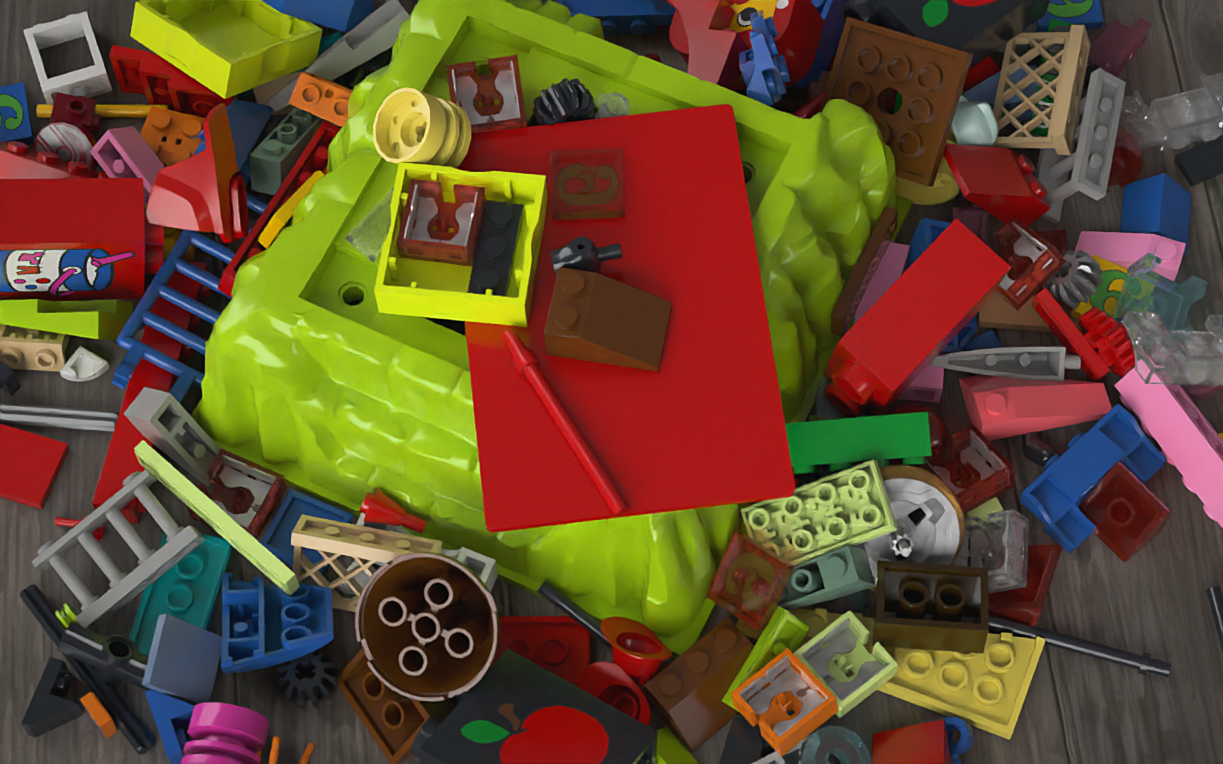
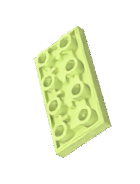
M873 459L796 488L795 494L792 497L764 500L741 509L753 552L759 553L771 561L776 567L777 572L845 546H856L898 530L877 461Z

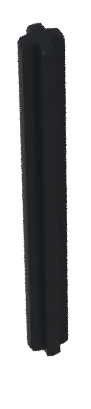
M31 584L21 591L20 597L56 646L59 647L67 628L56 616L55 609L39 588ZM62 652L90 691L99 699L136 752L143 755L151 750L155 745L153 738L112 684L101 680L96 675L94 666Z

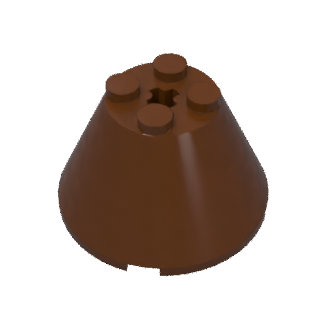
M413 552L387 562L369 578L363 587L356 607V637L358 642L361 641L363 650L369 660L367 665L386 686L408 698L420 701H442L464 693L484 677L495 659L500 639V624L495 602L488 588L476 573L462 562L447 555L435 552Z

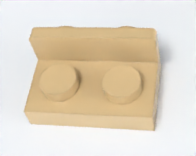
M0 324V361L10 369L59 372L66 364L65 349L71 335Z

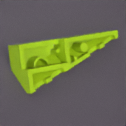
M40 299L0 300V324L116 341L133 311V302L121 300L59 302Z

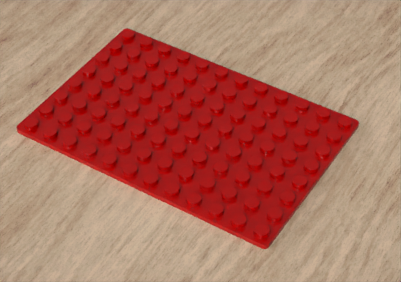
M729 104L556 123L554 125L547 124L471 133L468 153L456 169L469 172L502 171L545 175L548 193L528 326L521 327L464 321L486 529L489 532L495 533L792 497L795 494L796 487L733 107ZM569 166H584L591 171L594 177L595 188L590 195L601 194L610 187V179L605 182L599 181L596 178V170L602 166H608L615 171L618 177L619 191L613 202L603 209L595 211L573 210L565 206L559 199L556 190L557 178ZM577 180L568 181L564 185L565 191L572 195L583 193L586 189L585 184ZM578 237L589 238L597 248L620 243L623 258L601 262L599 274L670 301L672 304L659 371L546 355L544 331L557 278L552 262L551 250L561 248ZM514 328L527 349H532L540 361L539 368L629 507V511L623 516H615L526 375H522L513 362L514 355L502 338V333L507 329Z

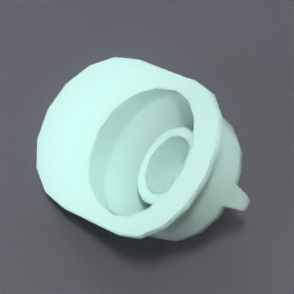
M960 96L951 126L956 144L991 147L997 139L998 126L990 105L984 101L969 102L964 96Z

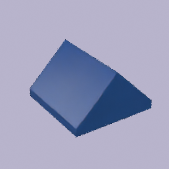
M1165 173L1125 185L1119 232L1155 234L1186 243L1183 253L1186 256L1192 194Z

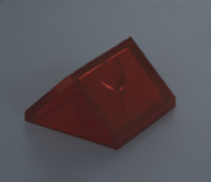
M1120 461L1112 467L1078 507L1096 526L1093 533L1123 562H1127L1160 534L1171 514V510Z
M1059 544L1021 546L1018 548V556L1021 557L1019 565L1024 570L1022 572L1019 566L1020 581L997 586L993 585L988 588V614L1036 626L1063 547ZM1002 547L995 570L1001 569L1005 562V547Z

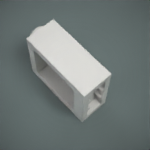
M86 11L79 14H70L65 18L49 23L37 24L32 28L23 30L47 104H54L57 92L90 98L112 91ZM86 36L95 65L48 79L39 50Z

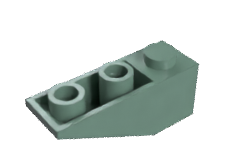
M294 107L249 155L251 190L275 195L324 119Z
M848 545L779 571L777 596L773 604L767 610L760 613L761 616H768L774 614L778 606L788 611L841 598L876 585L866 550ZM762 578L755 581V591L762 597H767L771 593L770 583Z

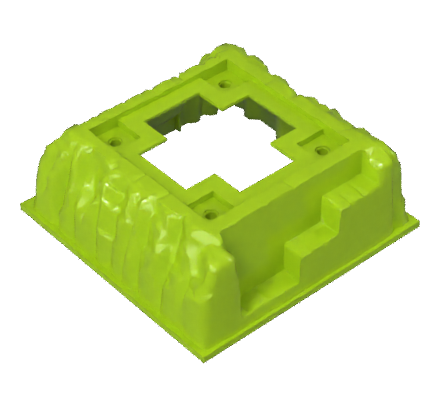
M418 0L410 17L401 22L398 37L392 48L391 63L373 72L354 86L348 101V119H346L345 125L336 134L328 147L327 174L320 178L313 185L307 196L299 201L297 207L293 209V218L289 226L280 232L272 245L265 251L249 258L238 269L232 289V300L215 321L209 340L205 342V376L201 382L202 398L191 414V417L226 456L246 464L250 469L256 468L272 475L279 482L358 517L362 514L359 511L367 492L375 494L378 488L406 509V512L427 520L422 534L403 527L412 535L443 541V549L458 550L464 547L496 560L497 579L549 601L538 592L540 586L547 580L600 623L604 619L614 616L636 620L652 630L661 642L672 651L671 656L678 658L700 640L727 585L730 568L733 562L742 555L749 540L741 509L748 507L750 502L495 533L489 532L486 529L466 336L422 317L379 313L374 288L383 247L382 244L389 233L388 230L382 236L383 232L381 231L391 222V220L389 222L386 220L389 214L384 217L382 213L391 205V195L394 190L398 164L386 161L377 152L373 141V125L377 111L389 95L405 87L417 89L434 97L456 103L452 74L454 69L456 78L470 76L477 84L478 91L473 99L474 109L481 117L490 116L491 131H493L491 115L499 114L504 105L503 96L495 88V80L499 71L512 70L511 61H513L522 127H528L534 117L533 109L535 105L533 101L541 96V90L548 89L552 83L558 84L565 78L569 81L578 79L581 84H584L594 98L593 102L596 106L593 110L610 117L721 104L731 105L734 111L745 182H747L746 190L785 423L807 422L828 380L823 373L838 341L842 338L831 333V313L884 207L889 206L898 210L897 229L890 241L895 243L912 209L913 201L896 195L894 155L890 147L883 142L879 127L872 116L863 108L844 99H830L823 111L817 113L811 119L799 118L605 41L600 19L581 13L572 16L567 6L552 0H548L545 4L541 0ZM388 200L390 204L384 210L382 208L380 210L379 207ZM382 215L384 217L383 220L387 224L384 227L377 225L375 227L376 230L378 227L381 230L376 235L374 234L375 231L371 230L370 233L374 235L373 238L371 237V240L368 238V235L364 238V231L367 228L373 229L374 227L370 225L373 222L378 224L380 221L376 219ZM372 216L373 218L370 219L371 223L366 227L364 225L368 223L366 220ZM379 239L380 242H379V243H378V242L376 243V244H379V245H376V246L374 247V246H373V245L375 244L374 242ZM367 242H368V244H370V242H371V244H372V246H373V247H372V248H373L372 250L370 249V248H371L370 245H368V246L365 245ZM354 300L362 301L360 304L355 306L347 305L349 302ZM854 314V316H853V318H852V320H851V322H850V324H849V326H848V328H847L845 334L853 327L855 314Z

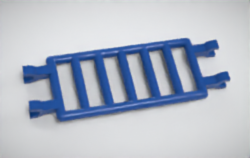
M249 155L239 171V175L244 178L246 188L251 182ZM246 191L247 207L262 214L269 203ZM183 230L117 337L118 345L128 350V353L114 372L113 385L125 390L143 358L179 377L169 393L180 404H182L192 384L201 388L205 370L203 373H200L137 340L134 336L142 323L205 355V342L207 340L150 310L160 296L214 325L221 315L220 312L170 287L167 283L176 270L232 300L230 296L218 290L221 278L186 261L183 257L191 244L227 264L230 263L236 252L198 233L199 231Z

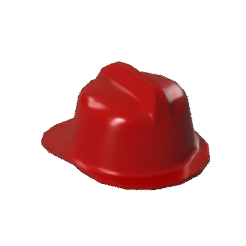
M617 616L608 617L601 622L600 630L612 645V663L617 664L639 686H644L650 677L658 673L663 660L671 657L672 651L646 625L633 619Z
M608 661L595 662L583 670L578 679V688L649 726L651 719L650 702L646 693L617 664Z

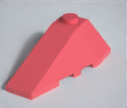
M983 374L959 379L974 433L983 442L1099 420L1112 409L1104 383L1064 379V381L1028 380Z

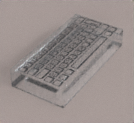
M394 187L365 215L345 238L372 262L381 255L383 243L389 233L391 225L390 206Z

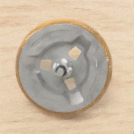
M908 465L879 467L898 530L853 546L866 550L875 583L878 560L954 565L963 546L965 522L960 503L950 487L936 475L918 467ZM921 508L925 515L917 523H914L908 517V514ZM894 552L896 555H899L901 553L903 556L907 558L897 560L895 558ZM875 585L868 589L875 591Z

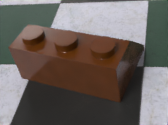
M728 617L644 684V692L649 699L650 707L692 753L733 719L734 714H740V712L722 702V699L754 646Z
M362 647L337 676L338 687L391 764H401L413 756L412 745L414 739L426 720L434 715L445 720L456 705L451 698L442 701H420L408 698L390 689L367 665L369 660Z

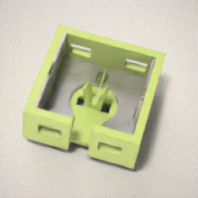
M850 610L793 653L836 697L839 711L835 714L839 719L895 676L898 668L896 661L879 642L874 645L872 654L866 650L864 645L868 642L870 632ZM850 671L853 675L848 678L846 674Z

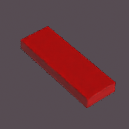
M1046 288L1035 296L1031 306L1060 343L1066 347L1067 352L1070 355L1080 356V368L1089 380L1098 383L1105 378L1110 369Z

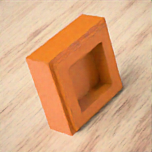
M89 692L80 699L86 711L106 739L117 732L116 729L118 728L112 717L94 693Z

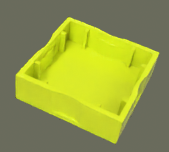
M140 0L135 2L130 36L226 99L310 66L318 55L322 29L310 21L280 13L262 0Z
M399 162L390 206L391 225L387 238L383 243L374 288L379 313L527 327L548 203L546 176L502 171L469 172L448 166ZM416 184H418L420 197L434 199L438 207L437 215L428 223L427 228L431 239L440 240L437 255L420 253V256H417L413 252H406L404 234L408 217L411 213V204ZM478 192L480 208L477 213L476 227H474L469 259L438 256L441 240L450 241L458 234L459 224L455 217L456 210L464 202L474 204L475 195ZM487 200L523 204L524 216L507 297L494 296L492 289H486L485 295L467 293ZM417 220L413 221V229H415Z

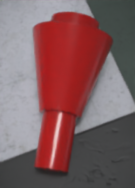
M378 488L375 494L367 492L359 511L366 514L363 520L365 522L398 527L401 525L422 534L427 520L406 512V509Z

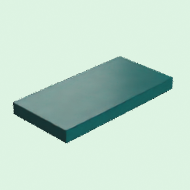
M165 532L163 533L158 550L168 543ZM200 533L205 541L144 590L128 637L134 642L137 652L149 657L158 617L162 614L171 615L204 630H209L222 590V572L227 573L235 550L228 541L221 537Z

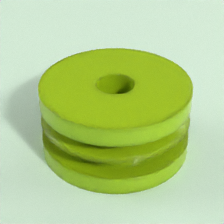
M66 602L63 605L64 608L61 607L62 611L59 609L55 611L56 616L66 628H68L71 622L80 625L75 618L79 613L69 603Z

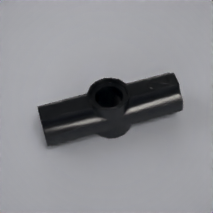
M73 622L69 624L59 644L58 651L94 666L96 675L104 682L119 683L125 680L144 690H151V688L142 685L149 657L137 652L136 646L131 639L123 635H111L106 638Z

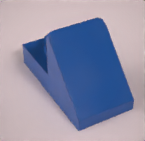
M153 689L148 690L145 694L167 757L171 764H180L182 757L185 756L183 753L184 745L188 742L183 728L188 727L190 724L194 705Z

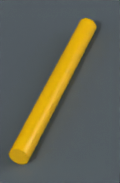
M38 104L36 108L37 117L50 118L54 104ZM96 105V113L101 114V118H147L151 106L170 109L169 105Z

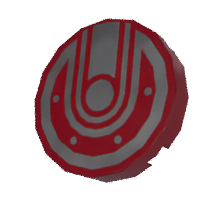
M57 120L42 128L37 135L34 152H51L59 156L58 160L67 163L70 161L87 164L89 166L88 170L94 172L98 168V162L90 152L97 142L92 133L82 124L75 121Z

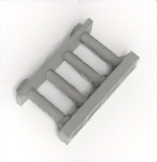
M1101 68L1091 73L1087 96L1080 99L1071 154L1057 155L1055 148L1040 149L1035 178L1046 188L1048 194L1045 198L1051 208L1041 217L1055 224L1060 222L1063 200L1080 191L1095 200L1106 196L1126 82ZM1083 114L1082 123L1078 125L1079 116ZM1078 141L1077 150L1072 154L1074 143ZM1073 169L1071 180L1067 182L1069 171Z
M144 470L142 473L136 471L123 481L122 485L124 487L58 541L51 540L44 544L37 552L39 556L32 561L36 568L44 571L51 566L55 569L82 604L81 610L83 612L75 618L82 627L88 630H96L205 541L196 528L190 525L184 528V526L179 527L149 490L148 487L158 479L147 470ZM136 497L167 534L166 540L168 543L158 551L155 549L151 550L120 511ZM107 520L111 522L139 558L137 562L139 566L129 574L121 572L92 535ZM79 543H81L111 581L109 584L111 589L101 597L98 595L94 596L63 557Z

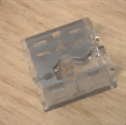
M1014 509L988 514V520L1001 528L998 530H993V526L979 517L958 520L960 529L959 544L950 565L988 568V594L1026 587L1028 518Z

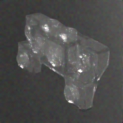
M1223 72L1206 76L1205 73L1200 74L1198 78L1200 88L1152 100L1149 108L1142 99L1139 90L1134 91L1132 96L1124 97L1117 131H1123L1131 152L1158 145L1160 151L1169 148L1180 149L1189 143L1200 140L1211 141L1222 135Z
M1150 311L1126 312L1122 324L1125 326L1133 344L1135 370L1145 384L1223 386V315H1209L1204 324L1209 332L1168 330L1162 323V319L1156 313Z

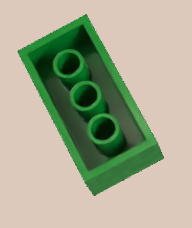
M928 412L785 423L794 474L818 472L817 465L829 464L830 471H842L853 467L854 462H867L872 459L877 461L879 468L889 467V460L903 459L904 466L925 464V457L932 456Z

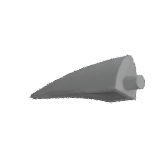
M1030 345L949 353L936 356L929 365L999 377L1064 381V369H1079L1081 360L1079 355H1065L1066 347L1062 345Z

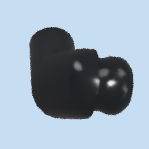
M1039 431L1022 434L1023 454L1038 466L1044 467L1052 456L1057 453L1059 454L1057 450L1040 440Z

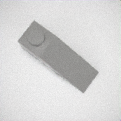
M144 387L125 411L124 415L144 437L204 485L210 486L225 466L223 459L225 454L171 393Z

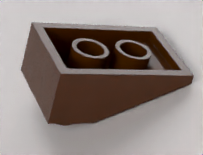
M559 267L544 331L546 355L659 371L672 304L670 301L596 272Z

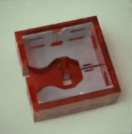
M517 55L488 59L491 74L479 76L475 61L446 65L450 100L467 112L471 122V133L528 127ZM495 99H499L498 105H494ZM478 102H481L484 107H478Z
M411 179L397 240L400 258L473 267L487 202L485 188L454 184L453 189L456 203L443 202L442 182ZM455 228L454 233L449 232V229Z
M1013 217L994 236L1008 252L1002 259L1011 266L994 293L1019 311L1066 263V260L1053 245L1016 217ZM1013 231H1015V233H1014L1007 241H1005V239H1006Z
M973 424L949 437L950 456L952 459L943 463L942 447L938 443L931 447L932 456L925 457V464L915 465V471L929 476L944 489L952 503L957 518L1016 486L1015 467Z
M221 448L207 472L210 482L215 485V488L211 495H209L207 487L203 483L199 485L198 489L257 540L287 488L284 475ZM187 506L191 519L209 526ZM233 506L238 507V510H233Z

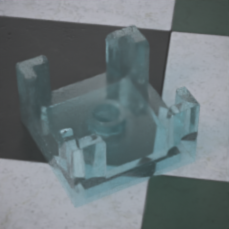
M1147 253L1128 267L1113 318L1118 323H1123L1130 332L1129 334L1171 354L1191 341L1195 327L1189 326L1183 330L1189 307L1204 296L1208 282L1196 276H1191L1181 284H1178L1152 271L1162 263V259Z

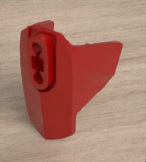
M219 104L207 114L203 121L206 149L190 158L159 170L152 186L144 218L148 223L200 232H215L224 243L247 237L249 233V218L245 182L238 172L226 105Z

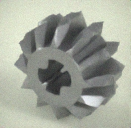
M1070 249L1064 257L1058 255V262L1043 276L1045 281L1043 288H1046L1064 309L1069 306L1076 309L1081 302L1088 304V298L1091 295L1098 294L1096 287L1103 283L1101 278L1103 271L1100 265L1088 253L1082 250L1074 252Z

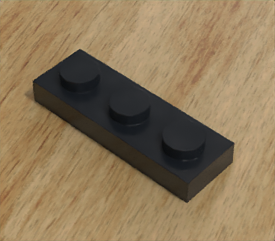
M487 200L467 293L485 295L486 289H492L494 296L507 297L524 216L523 204Z

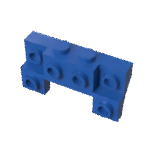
M558 0L559 4L569 8L572 16L581 13L600 19L604 36L656 33V26H671L676 10L663 0Z
M763 10L750 14V22L753 31L750 32V41L753 48L739 53V67L747 86V96L767 106H771L782 99L781 94L786 93V82L791 81L790 71L784 55L777 56L779 53L773 37L778 36L774 21L772 17L765 18Z
M1119 404L1112 408L1087 433L1084 434L1082 431L1077 433L1068 443L1067 447L1069 449L1062 456L1058 453L1052 456L1043 467L1045 471L1021 494L1019 502L1045 524L1043 531L1069 554L1082 544L1096 528L1079 510L1078 507L1120 468L1142 487L1167 461V458L1144 435L1135 418Z

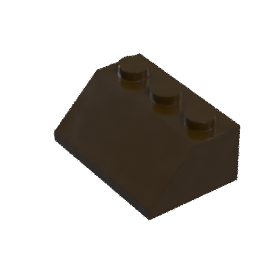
M877 561L873 610V646L879 642L882 647L984 653L989 632L988 568Z

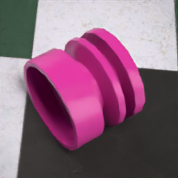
M217 702L197 704L193 708L188 728V734L195 740L186 742L184 745L183 753L186 756L182 757L180 764H261L262 760L253 752L261 751L265 747L270 723L263 715L244 707Z

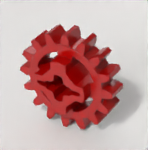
M1097 307L1091 308L1079 317L1080 321L1078 324L1083 329L1081 333L1113 374H1118L1122 378L1139 363L1135 356L1137 354L1135 351L1136 346L1131 341L1130 332L1123 323H1118L1112 316L1107 317L1105 311H1099Z

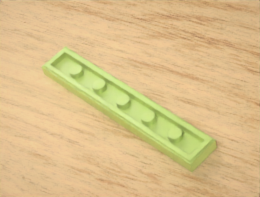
M144 440L134 448L140 465L154 474L166 488L287 595H292L300 587L294 572Z

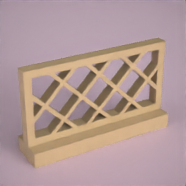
M1071 25L1070 32L1019 33L1007 42L993 115L997 122L998 132L1009 123L1017 131L1009 137H998L997 135V139L991 147L1055 148L1057 155L1071 154L1091 45L1085 25ZM1065 43L1064 49L1053 57L1045 51L1053 44ZM1016 44H1030L1033 47L1021 57L1015 53ZM1041 54L1047 61L1033 71L1027 63ZM1054 67L1059 72V76L1049 84H1046L1040 77ZM1022 68L1028 75L1014 85L1009 80V77ZM1035 81L1042 89L1027 98L1021 91ZM1016 95L1023 103L1008 112L1004 108V103ZM1049 95L1054 100V103L1041 112L1035 104ZM1030 109L1036 117L1022 126L1015 118ZM1041 123H1044L1049 128L1047 137H1033L1029 133Z
M301 515L292 531L291 545H294L292 572L295 573L298 583H301V580L310 575L319 586L331 588L332 608L356 612L359 596L363 588L353 576L364 570L371 577L376 572V569L372 566L375 562L387 563L408 553L435 552L442 554L443 541ZM304 547L317 550L324 558L313 565L303 554ZM340 555L352 556L359 565L347 571L338 561L337 557ZM328 563L340 576L331 583L318 571V569ZM346 582L356 596L351 599L343 598L334 588Z

